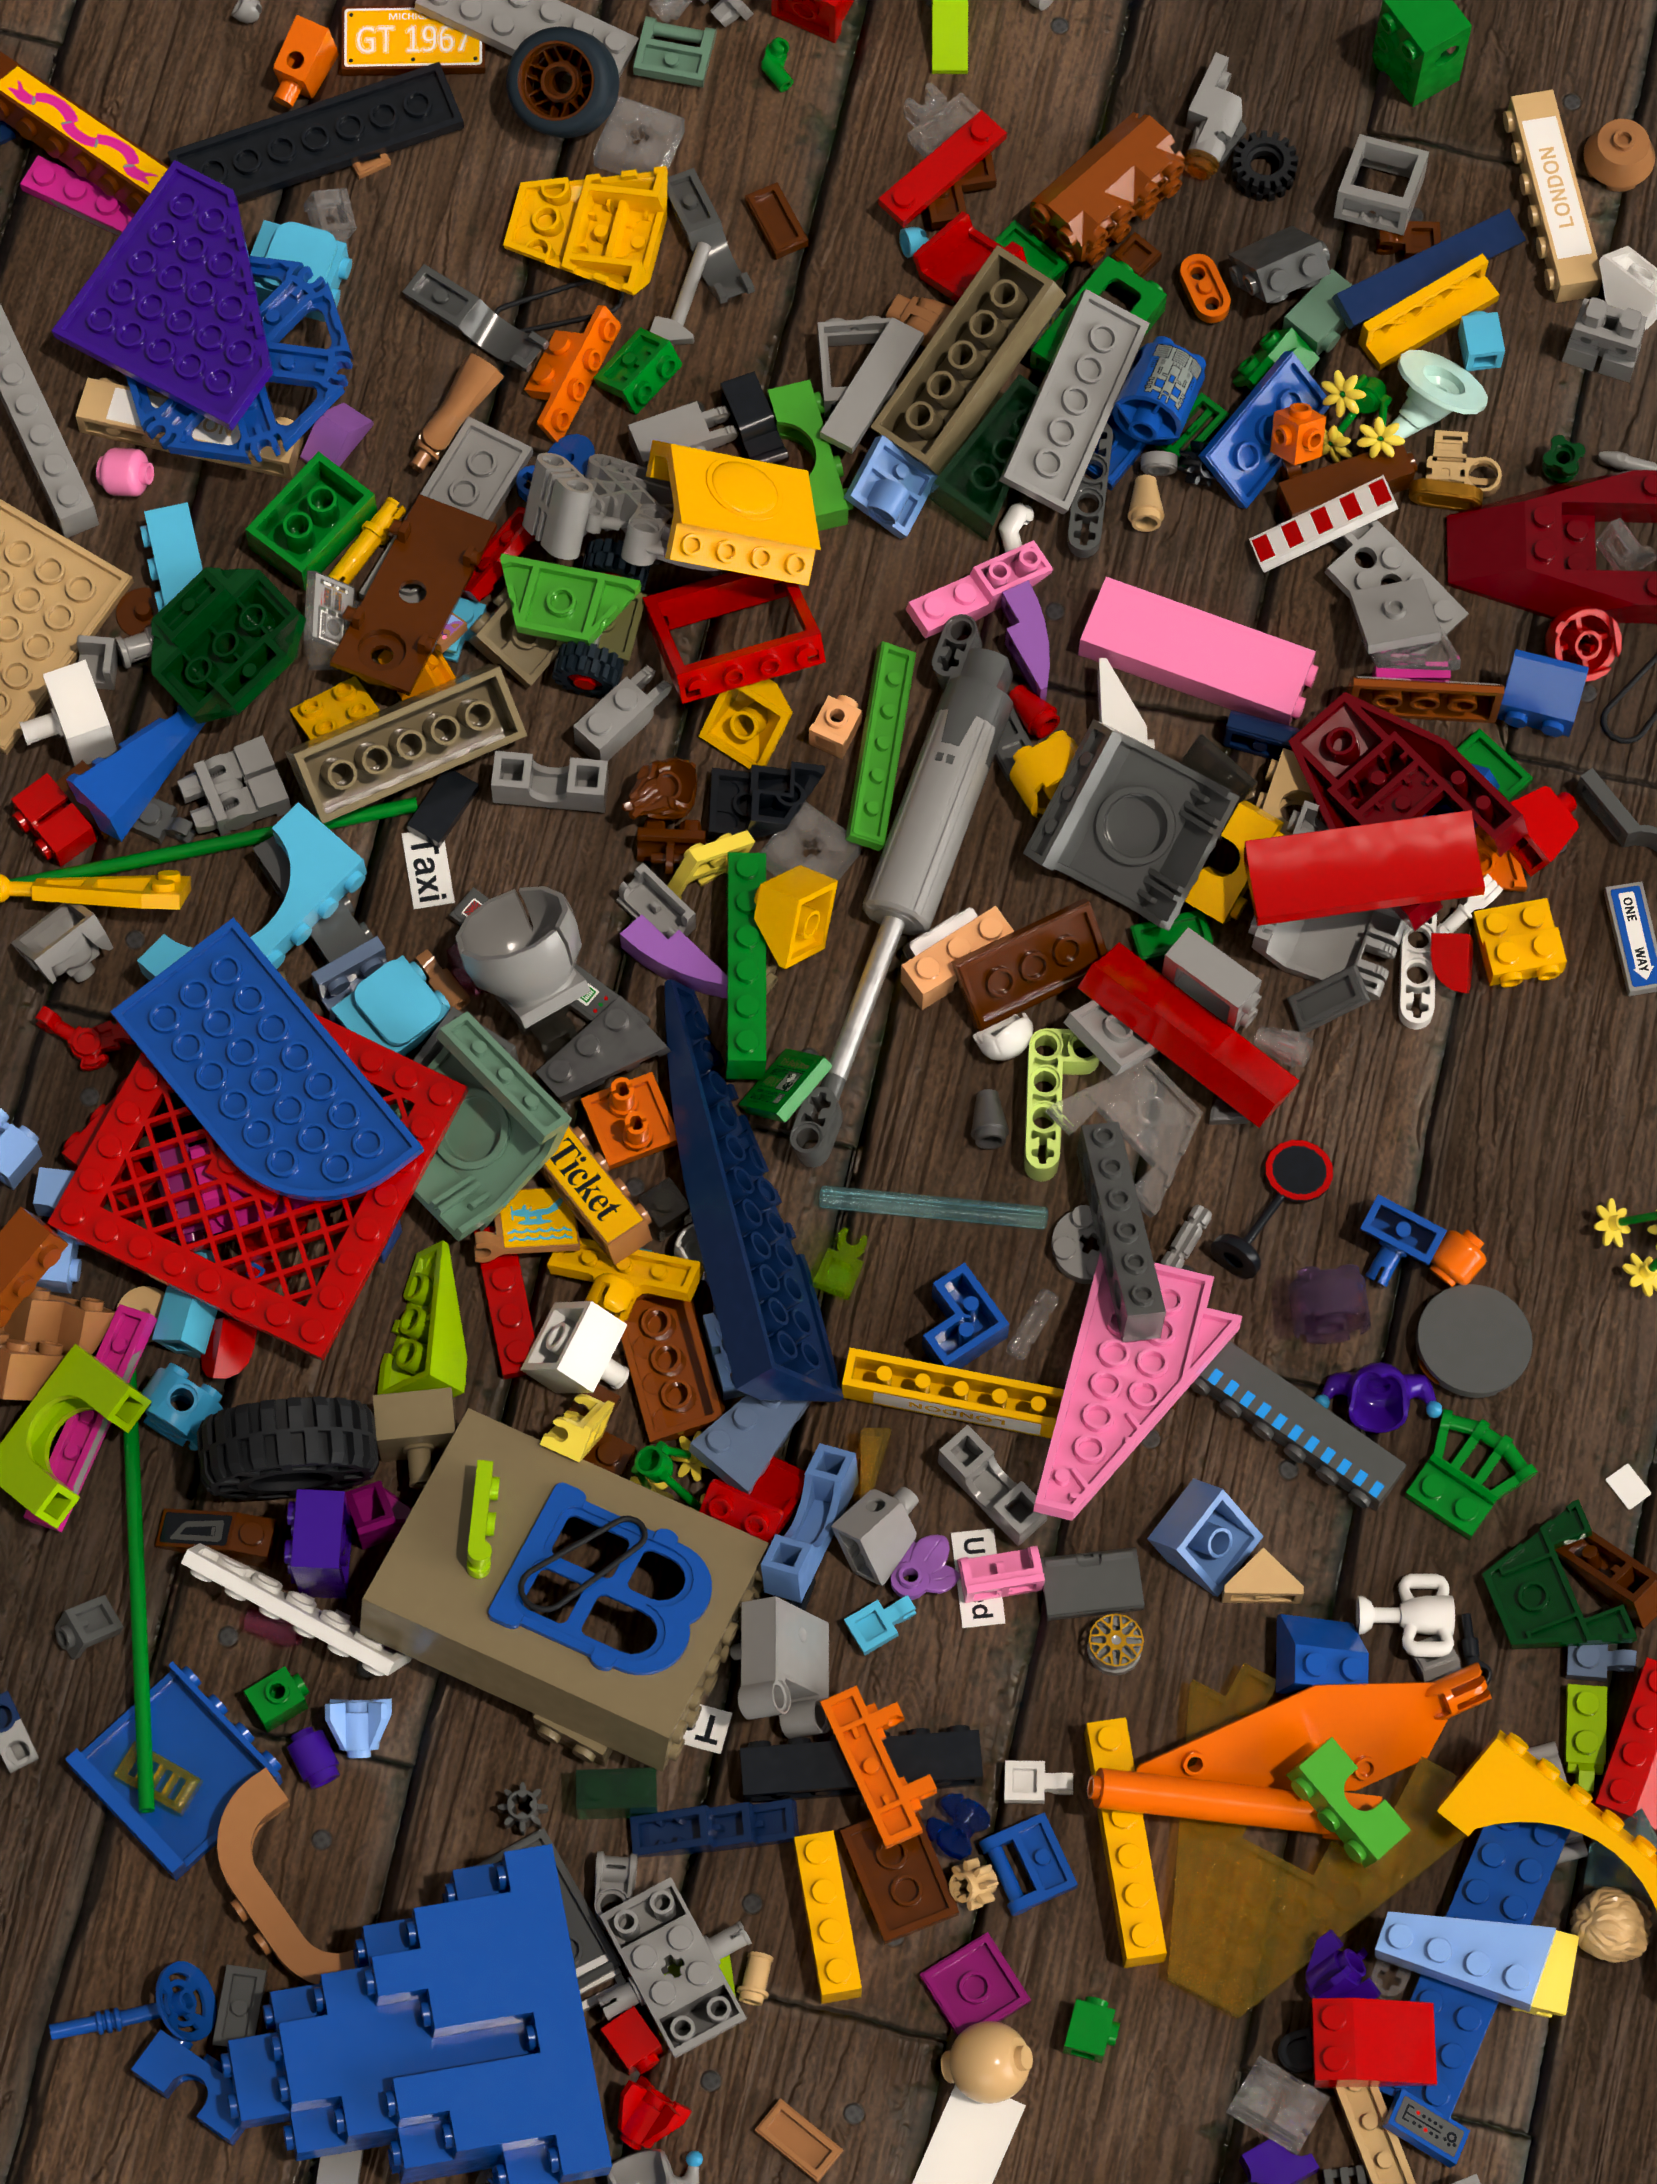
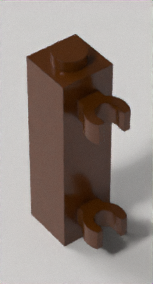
M1392 445L1394 449L1393 457H1388L1381 449L1375 458H1371L1369 456L1371 446L1363 447L1366 453L1305 474L1302 473L1300 464L1294 466L1282 459L1283 467H1280V472L1284 481L1278 483L1275 499L1285 521H1288L1384 475L1392 494L1409 489L1410 483L1417 472V464L1412 452H1406L1403 445Z

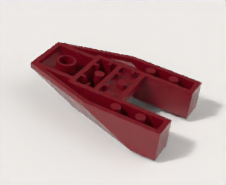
M1632 470L1556 484L1485 504L1480 508L1447 515V586L1552 620L1560 612L1570 607L1591 606L1604 611L1617 623L1657 624V571L1596 570L1595 522L1657 523V470Z
M1347 692L1340 695L1289 740V744L1315 801L1319 805L1320 812L1328 829L1422 817L1439 801L1443 800L1454 812L1472 810L1475 833L1499 857L1529 833L1523 815L1447 740ZM1441 901L1391 908L1415 932L1443 908Z

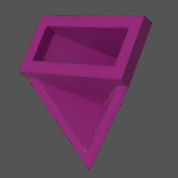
M381 1480L345 1492L362 1550L396 1539L413 1508L385 1489Z

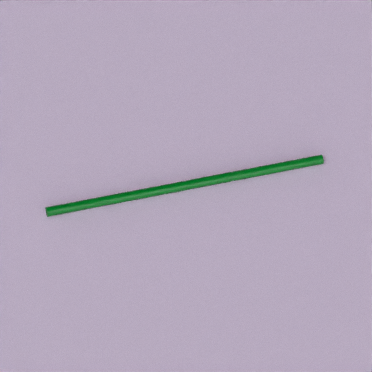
M416 797L359 808L328 821L324 825L328 829H335L414 813L418 809ZM273 826L9 880L35 882L37 878L98 877L227 851L264 842L274 836Z
M135 1369L129 1384L137 1389V1371ZM138 1420L129 1433L123 1430L138 1805L140 1813H152L155 1811Z

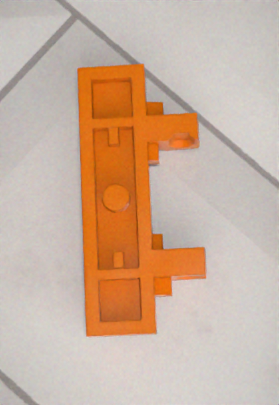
M857 1685L820 1701L824 1714L885 1848L888 1849L922 1834L923 1830L915 1813L923 1809L920 1801L937 1794V1787L931 1774L908 1784L905 1777L899 1778L882 1740L886 1739L883 1730H887L905 1720L898 1702L880 1710L877 1709L875 1703L866 1706Z

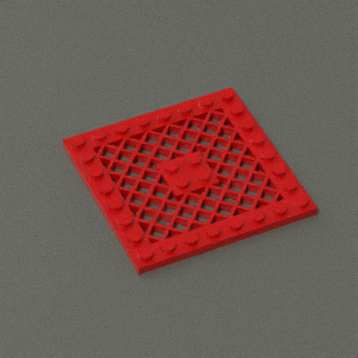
M313 1013L371 1085L389 1094V1096L382 1097L388 1105L398 1103L402 1116L400 1120L422 1145L424 1152L394 1176L366 1192L339 1200L313 1201V1204L293 1210L289 1197L276 1194L253 1182L229 1160L220 1147L216 1151L213 1139L204 1128L182 1134L178 1119L193 1114L186 1106L175 1110L170 1095L175 1092L141 1052L49 1218L47 1225L98 1252L306 1354L324 1361L469 1091L468 1087ZM165 1098L169 1112L154 1116L162 1100ZM403 1101L413 1106L409 1115H407ZM172 1121L177 1137L156 1143L152 1128ZM146 1131L150 1146L135 1150ZM206 1138L210 1154L190 1160L186 1144ZM180 1146L184 1162L164 1168L160 1152ZM153 1155L158 1171L138 1177L133 1161ZM128 1165L132 1179L117 1184L125 1167ZM208 1165L205 1173L214 1180L198 1185L193 1169ZM188 1172L192 1187L172 1194L167 1178ZM161 1180L166 1196L146 1202L141 1186ZM228 1186L249 1197L232 1202ZM222 1188L226 1204L206 1210L201 1194ZM135 1189L139 1205L119 1211L115 1195ZM195 1197L200 1213L180 1219L175 1203ZM283 1197L287 1212L266 1218L262 1203L276 1209ZM364 1197L353 1217L349 1202ZM108 1198L113 1213L103 1208ZM343 1204L348 1220L327 1227L322 1210ZM169 1205L173 1221L153 1227L149 1211ZM256 1205L261 1221L240 1227L235 1211ZM229 1213L234 1229L214 1236L209 1220ZM317 1213L321 1229L301 1235L296 1219ZM143 1214L147 1229L127 1219ZM290 1221L295 1237L274 1244L270 1227ZM203 1222L208 1238L187 1244L183 1228ZM177 1230L181 1246L161 1237V1235ZM264 1230L268 1246L248 1252L243 1236ZM346 1231L335 1251L330 1236ZM325 1238L329 1254L309 1260L304 1244ZM238 1239L242 1255L222 1261L217 1245ZM298 1246L303 1263L282 1269L278 1253ZM211 1247L215 1262L194 1252ZM272 1255L276 1272L256 1278L251 1262ZM245 1264L250 1280L229 1269ZM328 1265L316 1285L312 1270ZM306 1272L311 1288L290 1295L285 1278ZM280 1281L284 1296L264 1287V1285ZM309 1299L306 1306L297 1303Z

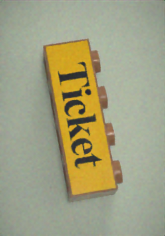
M569 1125L558 1150L542 1166L539 1172L615 1265L653 1240L648 1227L652 1220L640 1203L634 1206L630 1201L631 1194L624 1182L619 1177L613 1180L609 1175L610 1168L599 1152L592 1154L588 1149L590 1144L582 1130L578 1126L572 1129Z

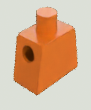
M296 15L273 67L280 84L273 97L277 103L287 108H293L299 94L309 99L314 98L339 55L329 28Z

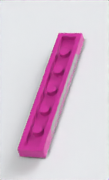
M39 155L20 183L22 191L118 236L121 235L135 215L126 205L113 196L106 195L100 187L85 177H81L75 172Z
M119 1304L96 1354V1358L129 1383L158 1319L150 1313ZM94 1410L77 1413L66 1421L49 1459L54 1475L77 1495H79L111 1424L109 1420ZM28 1509L23 1517L34 1524L62 1533L71 1511L57 1529L32 1514Z

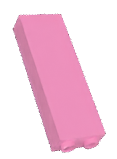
M1109 577L1105 578L1081 636L1078 652L1079 656L1099 662V658H1107L1113 668L1230 710L1285 725H1290L1292 718L1300 719L1306 703V698L1301 697L1304 687L1312 688L1319 669L1318 666L1313 665L1316 654L1314 650Z

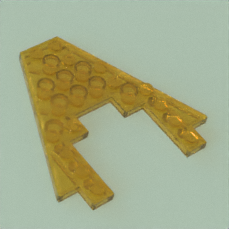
M1243 1663L1226 1696L1193 1679L1189 1686L1185 1743L1267 1707L1276 1690V1679ZM1421 1756L1394 1808L1411 1831L1378 1861L1366 1868L1361 1863L1353 1861L1346 1853L1344 1847L1331 1841L1313 1876L1244 1839L1243 1836L1248 1828L1246 1825L1179 1818L1167 1981L1240 2019L1310 1962L1316 1941L1320 1936L1332 1929L1340 1939L1468 1837L1437 1812L1440 1802L1449 1792L1457 1775ZM1197 1757L1191 1758L1187 1766L1195 1765Z

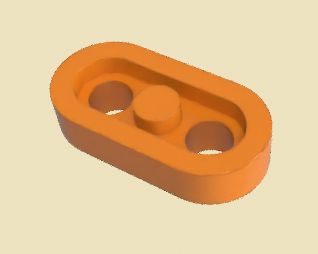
M1204 254L1188 256L1181 264L1179 278L1196 316L1207 323L1222 321L1229 313L1231 298L1214 261ZM1200 274L1203 276V279L1196 280L1192 275ZM1214 304L1217 306V309L1209 310L1206 308V305Z

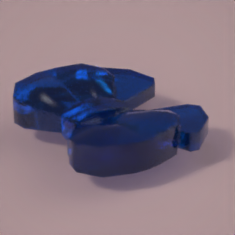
M950 1793L940 1800V1805L954 1822L950 1825L940 1819L931 1817L927 1820L926 1831L929 1840L932 1842L936 1840L937 1845L945 1854L961 1860L971 1855L972 1846L970 1838L974 1833L983 1832L989 1827L990 1815L976 1801L969 1798L963 1799L964 1796L962 1794Z

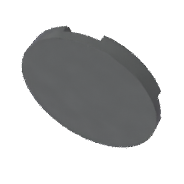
M1458 1285L1439 1293L1424 1309L1415 1333L1417 1355L1429 1373L1440 1382L1441 1387L1464 1397H1490L1510 1387L1521 1377L1532 1354V1333L1528 1320L1522 1310L1505 1294L1483 1285Z

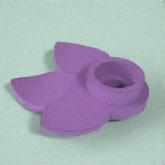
M929 1535L921 1538L917 1543L915 1541L912 1543L890 1578L891 1587L899 1597L903 1598L908 1595L911 1600H915L926 1592L941 1594L955 1586L961 1575L954 1568L945 1565L950 1551L948 1539L943 1535ZM914 1576L917 1580L908 1582L904 1577Z

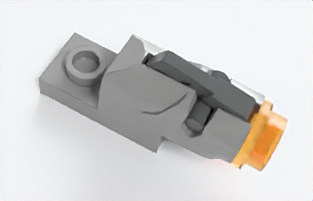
M1217 52L1207 69L1187 114L1186 128L1193 131L1191 145L1184 157L1186 162L1184 169L1189 175L1199 180H1208L1211 175L1217 173L1219 167L1225 164L1247 130L1241 121L1242 99L1226 91L1232 73L1227 72L1229 57Z

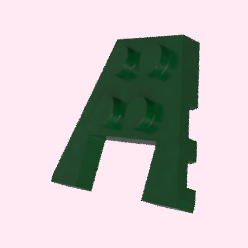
M1579 1499L1572 1501L1566 1506L1565 1511L1555 1519H1550L1540 1527V1531L1524 1544L1520 1543L1482 1574L1483 1581L1512 1649L1619 1644L1637 1641L1636 1632L1624 1604L1588 1618L1583 1617L1555 1551L1557 1548L1592 1536V1529Z

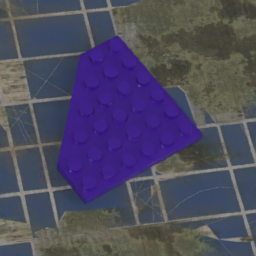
M174 160L51 332L56 339L233 431L273 374L241 215L233 189Z

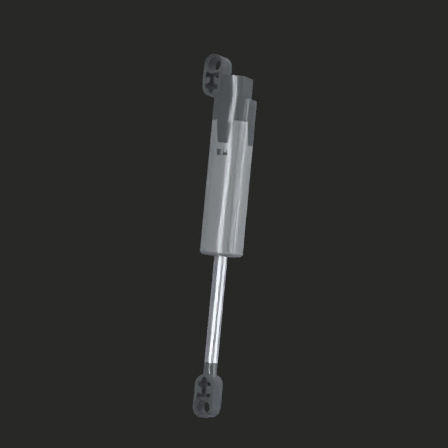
M966 614L955 615L947 621L934 652L932 666L943 693L863 901V910L867 916L881 926L829 1062L832 1064V1067L822 1079L820 1087L814 1088L801 1104L791 1130L790 1142L801 1164L807 1167L815 1168L821 1166L831 1154L843 1122V1112L839 1099L901 934H924L930 930L1013 708V701L1007 695L1013 678L1008 657L982 648L983 644L976 622ZM962 635H970L965 640H957ZM818 1140L813 1148H802L807 1141Z

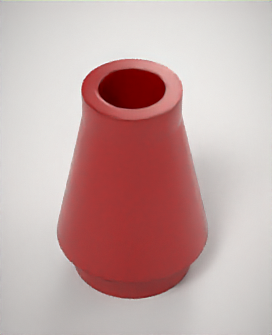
M1022 684L1011 690L1008 696L1013 701V708L1030 735L1044 738L1057 728L1060 717L1057 715L1056 707L1029 691Z

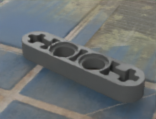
M1107 423L1100 437L1098 454L1093 453L1089 464L1099 466L1103 473L1099 478L1092 480L1083 476L1071 504L1067 544L1070 552L1080 558L1093 556L1100 547L1113 441V431ZM1083 498H1092L1097 501L1099 507L1092 513H1085L1079 509L1078 502ZM1082 523L1090 524L1088 533L1090 540H1088L1087 545H1080V539H1078L1081 536Z

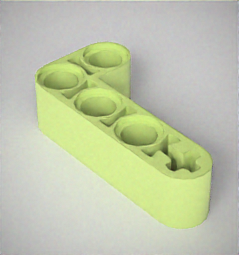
M1040 1029L1034 1032L1029 1042L1024 1168L1027 1175L1035 1181H1048L1054 1177L1058 1170L1061 1144L1063 1074H1090L1096 1070L1100 1061L1094 1054L1088 1058H1081L1075 1054V1049L1088 1047L1070 1029ZM1046 1045L1053 1048L1055 1053L1051 1056H1042L1037 1053L1036 1049ZM1042 1081L1049 1082L1054 1089L1050 1092H1040L1036 1089L1035 1084ZM1044 1117L1051 1120L1053 1125L1042 1129L1037 1127L1033 1121ZM1039 1145H1046V1164L1039 1163Z

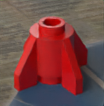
M640 2075L636 2083L629 2080L620 2093L617 2128L622 2132L620 2139L638 2151L641 2150L642 2146L651 2149L655 2142L683 2126L692 2111L688 2107L672 2101L665 2094L655 2089L647 2078Z

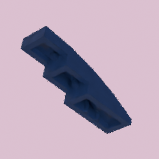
M793 1799L754 1805L750 1802H743L712 1808L702 1805L630 1817L633 1854H638V1858L759 1847L794 1842V1837L799 1836L797 1805Z

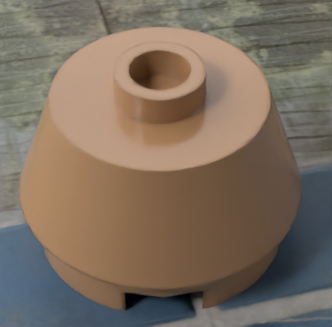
M1615 119L1608 122L1588 138L1584 147L1583 155L1588 175L1607 185L1606 189L1610 191L1623 192L1634 189L1637 184L1643 182L1651 174L1654 168L1655 151L1646 130L1637 122L1629 119Z

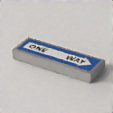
M1643 882L1605 887L1604 896L1628 996L1657 992V941Z

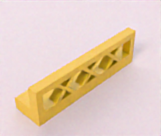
M1483 253L1362 324L1358 344L1378 371L1399 360L1402 353L1408 350H1416L1460 324L1462 316H1467L1474 311H1482L1498 302L1500 294L1485 276L1489 261Z

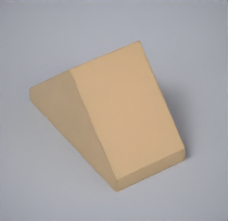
M1263 1547L1224 1585L1222 1603L1300 1604L1304 1595V1586Z

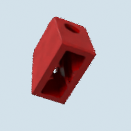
M1543 786L1510 802L1523 815L1529 833L1509 850L1530 877L1552 862L1579 828L1577 820L1571 814L1576 810L1577 803L1575 798L1568 792H1561L1556 795L1550 787Z

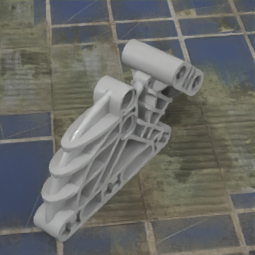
M541 453L537 455L522 525L531 535H536L535 540L541 541L540 545L552 556L564 560L576 559L579 557L583 537L588 532L598 534L601 532V529L605 531H618L621 528L626 533L621 557L630 564L649 566L658 559L690 569L703 571L722 570L665 559L674 513L670 481L645 477L646 467L604 454H594L589 457L585 477L566 458L558 454Z

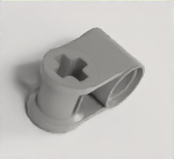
M597 1851L594 1907L596 1920L605 1931L607 1930L599 1916L603 1914L602 1908L609 1902L621 1904L633 1897V1890H635L638 1854L631 1853L630 1857L606 1856L604 1851Z

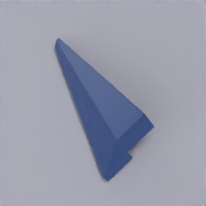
M178 705L177 713L166 720L158 718L119 743V750L106 759L96 758L91 762L92 768L81 775L73 773L66 779L77 802L89 808L100 831L120 842L123 841L206 722L198 724L181 705Z

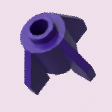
M1332 1929L1320 1936L1316 1941L1306 1971L1307 1983L1305 1988L1311 1998L1376 1999L1381 1995V1992L1370 1978L1361 1983L1362 1977L1366 1975V1968L1362 1960L1369 1954L1364 1947L1357 1953L1349 1948L1340 1951L1338 1949L1344 1944Z

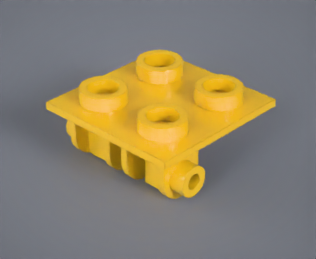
M356 676L340 682L336 686L289 709L309 740L380 711Z

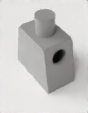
M900 1487L893 1497L876 1489L870 1490L831 1526L853 1573L880 1586L886 1583L916 1539L917 1533L908 1514L919 1503V1499L910 1489Z

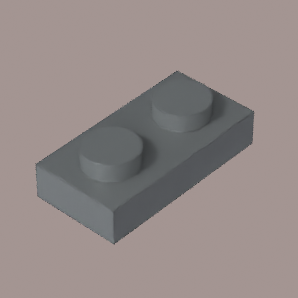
M226 1965L212 2042L213 2047L227 2049L228 2040L257 2035L268 1976L267 1970Z

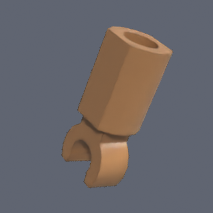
M428 949L415 957V960L418 962L417 964L429 980L428 986L433 992L436 990L440 991L448 1000L451 1008L453 1006L460 1011L470 1003V996L447 968L442 969Z

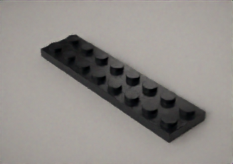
M437 62L168 151L167 153L171 164L176 160L233 189L238 203L352 166L356 162L361 163L379 157L381 154H388L463 129L464 121L441 64Z

